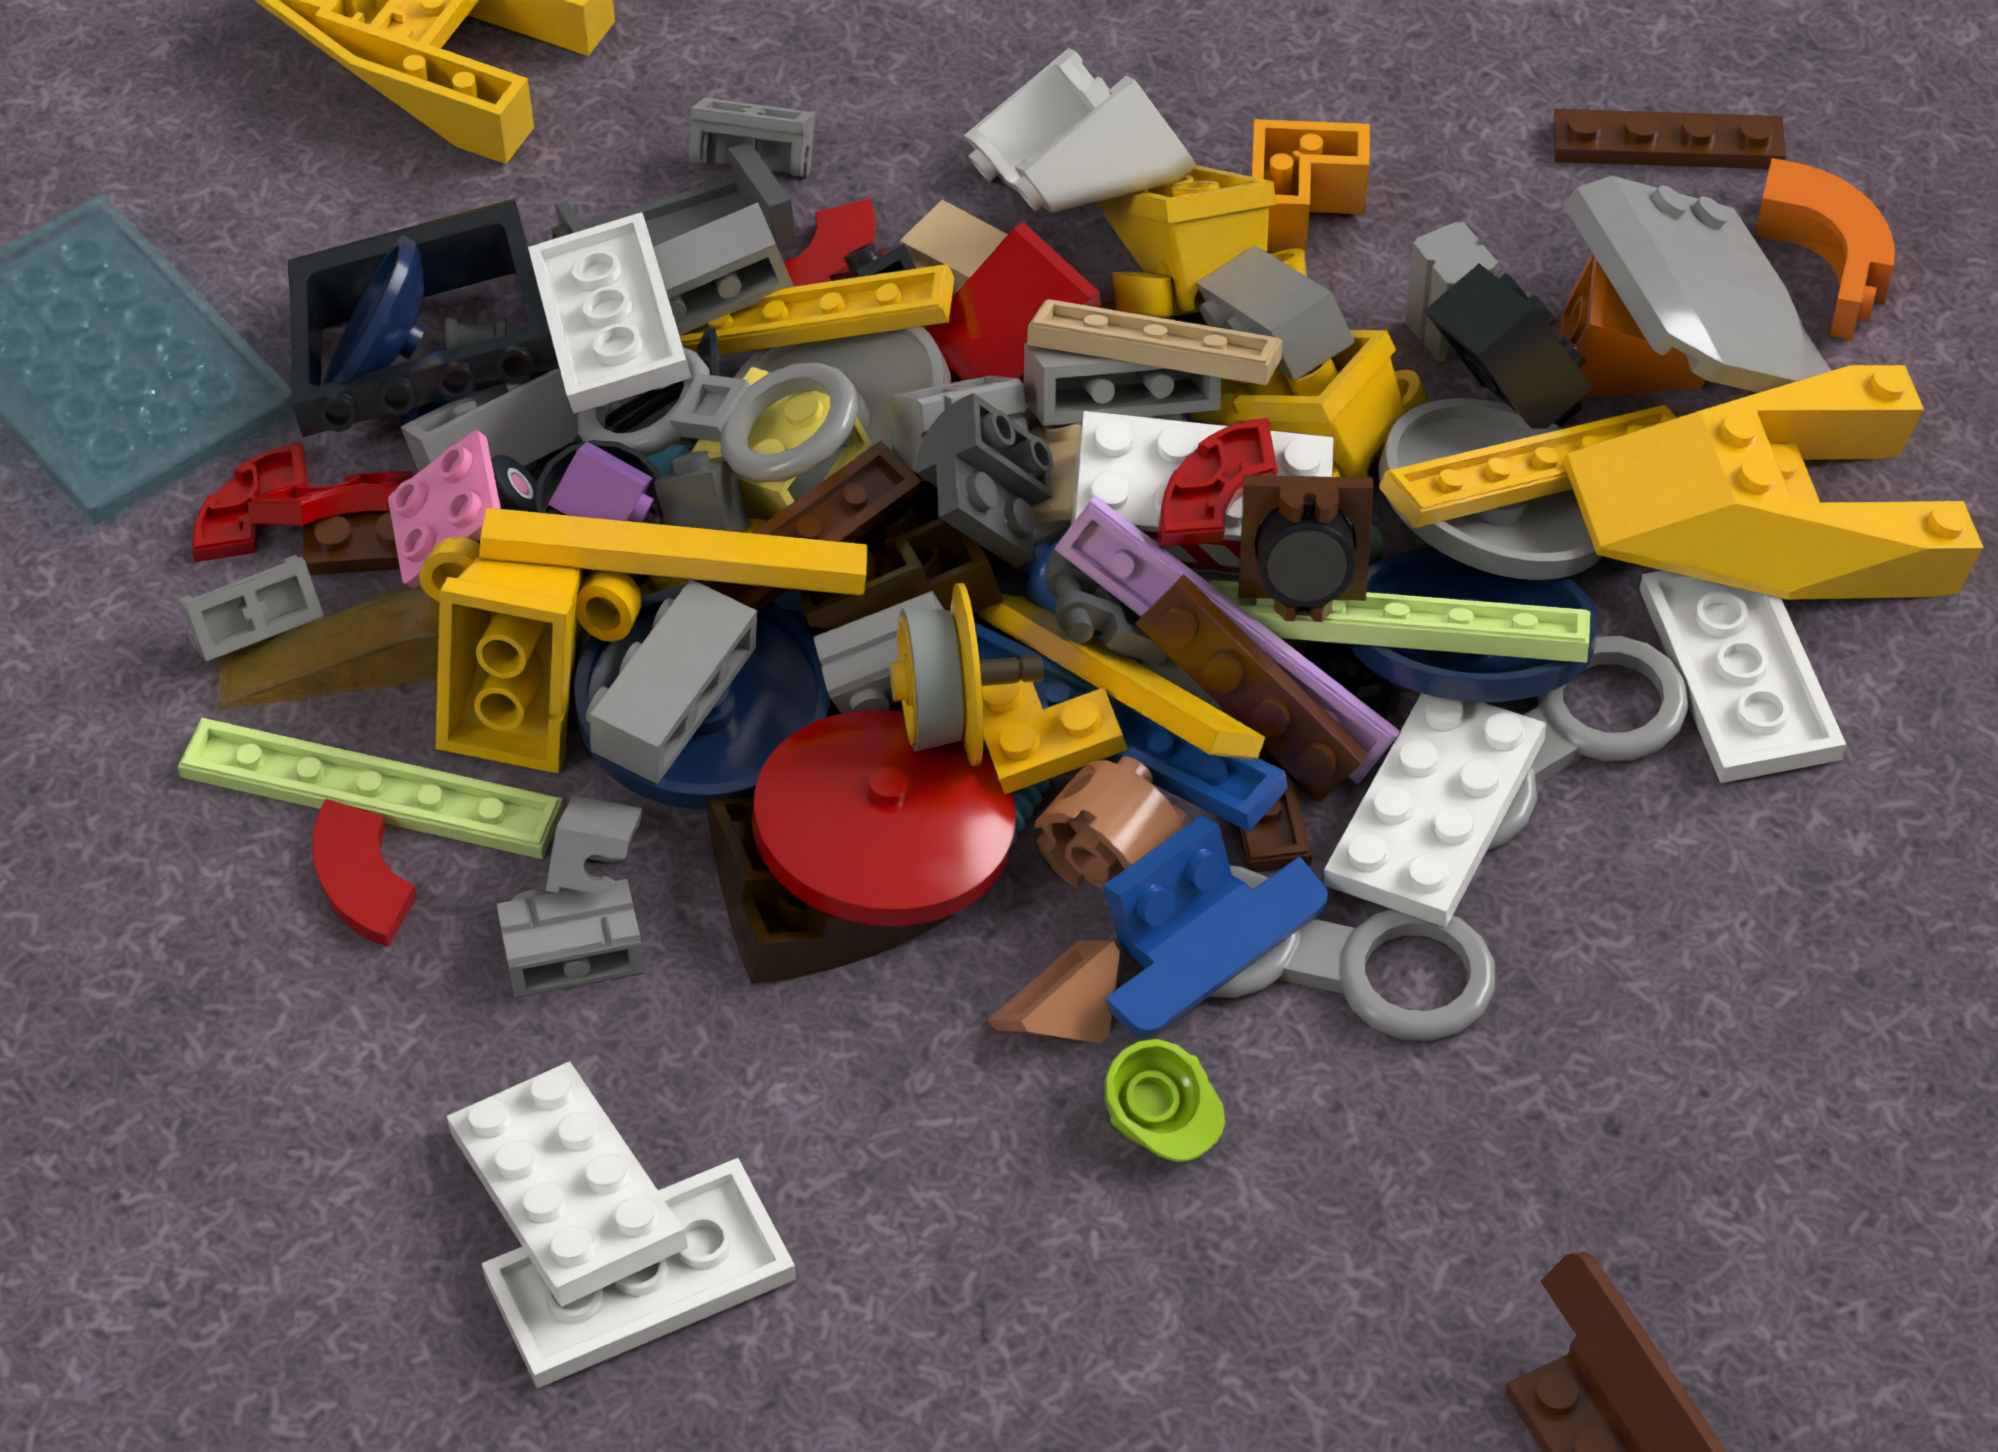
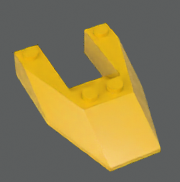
M254 0L457 148L504 164L509 162L534 129L528 78L441 49L466 16H470L589 56L615 23L613 0Z
M1849 365L1569 452L1563 461L1596 555L1786 600L1939 597L1958 594L1984 549L1964 501L1820 503L1803 460L1883 459L1901 455L1924 411L1905 365Z

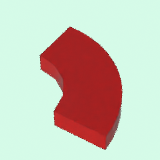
M870 198L815 211L816 232L811 244L797 257L784 262L794 287L831 281L829 275L847 266L843 256L868 243H876L875 215Z
M1268 418L1236 423L1213 433L1198 443V448L1183 461L1177 470H1174L1166 486L1159 514V547L1221 543L1223 541L1226 515L1233 503L1242 497L1243 475L1277 476L1278 474Z
M303 442L278 447L246 461L234 469L235 476L222 486L215 495H208L197 514L193 527L192 554L194 562L256 553L258 534L265 524L250 523L248 502L252 501V498L279 488L303 482L309 483Z
M413 471L358 473L344 475V483L316 487L309 486L308 482L279 488L252 498V501L248 502L250 523L305 525L318 519L339 514L362 511L390 510L389 495L402 482L411 479L417 473H413Z
M325 799L315 823L312 839L314 865L320 886L329 901L330 907L343 922L365 938L389 947L417 898L415 885L395 875L381 857L380 848L386 832L383 816Z

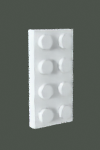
M642 212L528 247L564 387L573 414L595 407H603L614 401L650 390L662 389L673 383L692 378Z
M1663 570L1642 574L1640 584L1641 595L1667 657L1673 661L1686 682L1689 709L1720 783L1843 759L1846 748L1845 740L1781 598Z
M1421 693L1324 869V886L1446 928L1545 740L1546 723L1484 702L1451 700Z
M570 1061L446 1116L450 1132L560 1307L688 1248L683 1226Z
M739 1158L658 1190L685 1230L688 1244L687 1249L563 1307H560L523 1247L481 1263L487 1285L537 1389L796 1280L795 1265Z

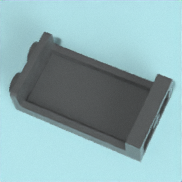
M750 142L728 148L732 177L583 224H581L568 202H561L555 204L559 225L551 228L552 239L642 212L654 247L758 202L779 252L782 253L798 248L791 199Z

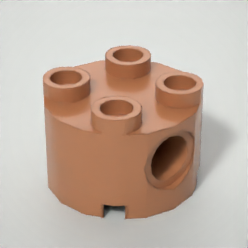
M1124 756L1117 764L1103 760L1090 761L1083 766L1035 821V829L1043 828V833L1036 841L1044 858L1064 881L1078 889L1088 881L1104 891V884L1192 821L1184 811L1171 805L1168 799L1152 785L1153 778L1147 767L1134 758Z

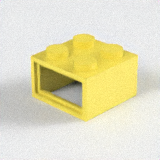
M751 367L743 379L747 380L751 386L770 372ZM803 391L781 398L765 409L754 422L748 437L749 449L760 454H772L797 447L813 436L825 421L830 408V396L818 391ZM856 417L850 436L843 443L847 447L824 480L865 452L872 443L858 417ZM699 439L691 452L707 451L709 459L722 457L721 442ZM737 475L749 517L770 520L795 502L788 491L795 478L784 482L758 483Z

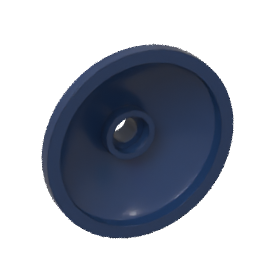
M404 235L401 236L379 265L337 344L322 385L334 381H351L368 372L391 366L398 355L409 359L415 351L424 332V327L415 323L420 312L424 292L421 256L415 241Z

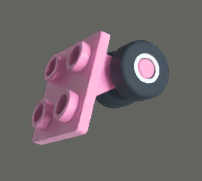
M472 431L458 443L448 447L441 456L411 479L402 482L389 495L388 502L402 582L412 589L421 585L419 580L421 566L437 543L447 538L465 537L480 544L486 508L535 512L537 484L533 477L520 463L509 456L497 455L491 459L487 437L479 431Z

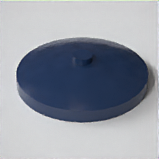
M1434 547L1395 554L1369 566L1367 592L1590 611L1587 663L1348 644L1355 656L1369 669L1404 688L1451 700L1470 702L1511 701L1550 692L1562 687L1580 675L1588 666L1594 654L1598 618L1591 599L1569 577L1549 580H1527L1500 576L1468 566Z
M680 586L664 589L642 597V606L630 633L622 640L610 642L600 640L594 636L590 638L577 666L574 692L575 713L580 735L586 748L601 768L618 783L645 798L659 803L683 808L707 809L706 806L709 798L754 797L757 779L769 756L790 735L815 721L829 717L831 698L827 692L821 669L823 667L819 661L814 638L795 617L771 602L757 612L755 650L658 784L591 752L590 723L586 721V713L592 698L600 688L606 687L609 689L620 674V667L628 649L637 641L640 643L645 641L653 630V623L659 608L668 597L676 599L685 587Z

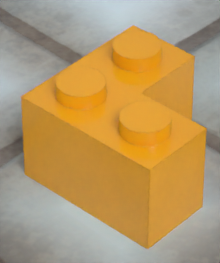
M1254 119L1251 177L1274 181L1276 205L1269 206L1267 252L1299 248L1303 249L1306 254L1309 212L1365 214L1370 159V124Z

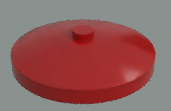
M862 710L833 715L815 721L790 735L773 751L762 767L755 787L752 815L753 834L760 855L771 873L785 888L805 903L822 912L848 921L877 926H907L935 921L952 915L977 901L994 885L1006 867L1011 853L1016 824V810L1012 792L1004 794L992 758L984 750L979 766L970 765L962 740L915 752L908 740L903 712L887 710Z

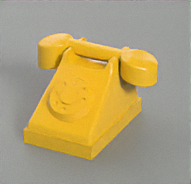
M1196 166L1179 182L1095 202L1096 207L1103 209L1105 218L1144 271V273H1112L1116 310L1164 319L1201 312L1200 305L1204 304L1205 300L1196 284L1197 281L1254 245L1267 252L1269 206L1276 205L1274 181ZM1293 248L1270 253V255L1307 277L1305 252L1303 249Z
M1350 330L1355 341L1354 344L1294 381L1277 369H1275L1267 385L1221 378L1220 410L1190 413L1193 420H1202L1204 424L1231 426L1248 420L1268 418L1270 431L1334 437L1332 477L1368 478L1367 472L1381 457L1384 445L1394 424L1411 409L1429 403V398L1419 376L1414 371L1406 369L1394 372L1391 355L1396 349L1387 330Z
M465 537L447 538L437 543L429 552L419 573V580L423 590L429 597L440 602L435 749L559 774L566 756L567 720L579 623L590 635L600 640L610 642L622 640L630 633L642 606V597L638 585L628 573L591 570L585 576L583 575L584 569L482 559L479 557L480 544Z

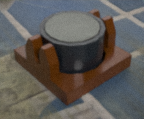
M1243 475L1238 598L1274 599V611L1285 621L1294 622L1298 614V607H1309V615L1314 622H1323L1332 612L1333 600L1366 601L1373 479L1364 477Z

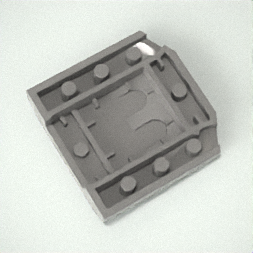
M1609 176L1579 186L1564 202L1563 207L1655 352L1665 356L1674 347L1684 353L1691 371L1705 380L1758 393L1831 371L1806 333L1787 288L1734 208L1720 205L1705 196L1698 199L1679 194L1667 186L1661 185L1657 188L1616 176Z

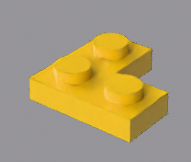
M1019 680L1018 683L982 686L984 739L1005 795L1083 767L1090 761H1099L1128 750L1104 687L1043 709L1033 682L1023 683Z

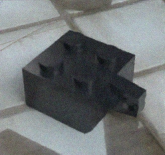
M1478 263L1424 310L1476 382L1482 387H1487L1511 407L1532 429H1547L1553 423L1562 427L1570 417L1575 416L1582 409L1579 400L1593 389L1579 369L1586 363L1584 357L1565 336L1561 335L1557 339L1550 329L1557 322L1554 315L1534 294L1528 298L1523 289L1506 272L1497 278Z

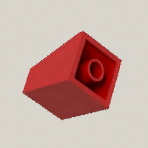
M1024 222L1012 229L952 297L949 322L927 325L925 327L936 342L948 365L952 383L994 375L1018 378L1024 384V343H1027L1028 325L1046 300L1050 299L1101 308L1100 292Z

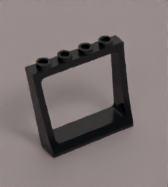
M515 198L288 260L291 315V405L302 437L329 430L336 432L345 431L358 422L388 414L394 416L404 415L414 407L447 398L460 400L467 397L473 391L506 382L519 384L526 381L532 375L559 368L528 250L530 245ZM404 235L415 241L418 247L424 283L423 298L510 274L517 275L528 317V325L523 330L371 371L351 381H334L321 385L323 328L332 322L352 316L379 265L401 236Z

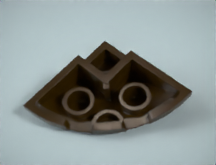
M922 481L920 495L854 542L867 545L864 595L801 590L800 592L801 606L809 626L826 629H836L933 591L943 609L950 611L953 588L956 583L965 584L973 613L1004 602L990 563L979 544L939 518L937 487L929 481Z
M754 797L709 798L706 808L719 881L733 934L751 984L791 979L835 969L877 955L909 941L950 918L949 915L939 920L907 926H877L848 921L822 912L805 903L785 888L763 861L753 834L752 815Z

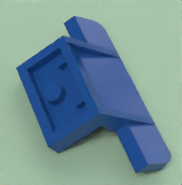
M1203 815L1199 816L1103 885L1119 945L1145 968L1106 997L1109 1012L1133 1034L1139 1037L1150 1038L1158 1035L1320 915L1327 901L1326 887L1299 856L1252 890L1245 882L1232 875L1219 824Z

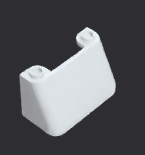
M1070 48L964 135L975 149L968 157L981 175L988 182H991L998 176L1006 185L1019 192L1034 211L1043 207L1054 213L1176 183L1196 168V164L1187 149L1134 79L1125 76L1109 89L1102 78L1097 77L1094 79L1082 64V58L1076 51Z

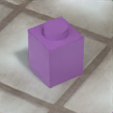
M586 442L577 450L548 505L568 516L643 523L654 502L653 498L645 494L653 478L593 444Z

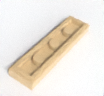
M1050 299L1043 303L1028 325L1027 345L1260 385H1267L1282 356L1283 340L1277 337Z

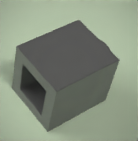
M696 451L674 458L671 461L672 468L654 482L665 525L744 532L751 526L737 474L733 472L723 457L709 459L707 451Z

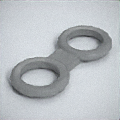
M683 347L692 378L683 380L684 387L677 403L664 417L651 426L633 433H614L606 430L605 417L611 403L603 407H595L578 413V434L583 442L591 440L620 442L642 452L646 457L662 452L682 437L721 442L722 457L734 473L752 481L763 483L784 482L811 472L831 458L850 436L859 410L856 387L841 370L819 362L792 364L768 373L750 386L745 379L710 375L709 368L695 351ZM803 391H818L830 396V408L825 421L813 436L797 447L772 454H760L749 449L748 437L754 422L765 409L781 398Z
M1623 636L1596 637L1593 657L1585 669L1596 665L1618 664L1636 669L1653 682L1661 695L1662 705L1658 714L1645 726L1629 732L1606 733L1589 728L1574 718L1563 701V692L1566 684L1537 696L1538 707L1523 716L1546 723L1545 740L1487 850L1508 843L1527 825L1537 802L1536 785L1580 761L1581 755L1603 762L1633 761L1661 750L1679 733L1689 706L1686 682L1671 659L1648 643Z
M1230 866L1232 875L1245 882L1252 890L1269 879L1243 867ZM1390 909L1373 914L1356 928L1313 919L1209 997L1238 998L1265 990L1279 979L1344 994L1350 1009L1375 1030L1400 1040L1434 1041L1461 1033L1483 1015L1495 991V961L1483 937L1459 917L1453 915L1445 928ZM1402 936H1426L1446 944L1461 957L1468 972V983L1463 993L1446 1006L1429 1011L1406 1010L1388 1003L1373 990L1365 974V965L1371 953L1388 940Z

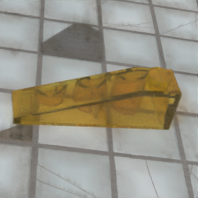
M401 583L325 613L322 618L218 657L222 710L437 681L440 602L429 597L421 585L412 589L408 585Z

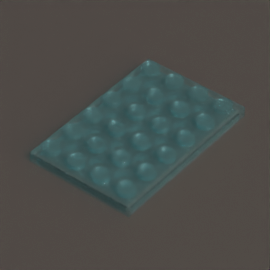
M104 194L0 248V422L94 526L294 412L291 405V388Z

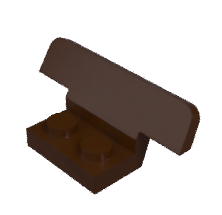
M1587 1252L1565 1255L1540 1282L1576 1334V1337L1570 1343L1567 1355L1507 1382L1505 1391L1509 1401L1543 1452H1726L1597 1260Z

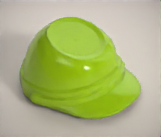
M1152 1039L1139 1041L1125 1048L1110 1063L1103 1082L1105 1105L1111 1117V1124L1127 1139L1149 1149L1159 1157L1174 1162L1196 1159L1218 1142L1226 1123L1223 1104L1208 1081L1207 1074L1196 1056L1190 1055L1177 1044Z

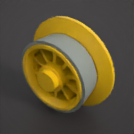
M956 583L954 585L950 611L914 608L901 609L897 623L898 661L890 662V678L894 701L902 700L909 743L916 752L962 740L970 765L979 766L982 761L984 742L982 686L1018 683L1019 680L1023 683L1043 681L1044 668L1042 656H1022L1019 660L1015 657L979 660L973 612L964 583Z

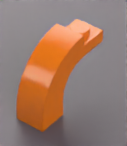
M1772 158L1755 236L1801 245L1814 251L1829 263L1839 283L1838 298L1829 336L1853 341L1857 320L1869 322L1873 303L1885 304L1895 260L1894 241L1890 228L1873 202L1848 182L1812 166Z

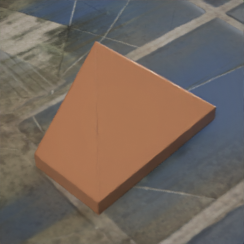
M1078 940L987 1020L988 1023L997 1031L1100 1044L1110 1035L1112 1014L1109 1012L1106 997L1115 991L1120 950L1113 940Z

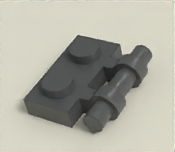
M1052 550L1048 554V566L1045 571L1046 582L1051 594L1058 598L1055 604L1058 624L1063 630L1068 632L1069 638L1073 642L1084 643L1090 640L1094 630L1102 633L1105 646L1118 656L1133 660L1139 658L1159 666L1163 664L1168 655L1135 624L1141 617L1056 550Z

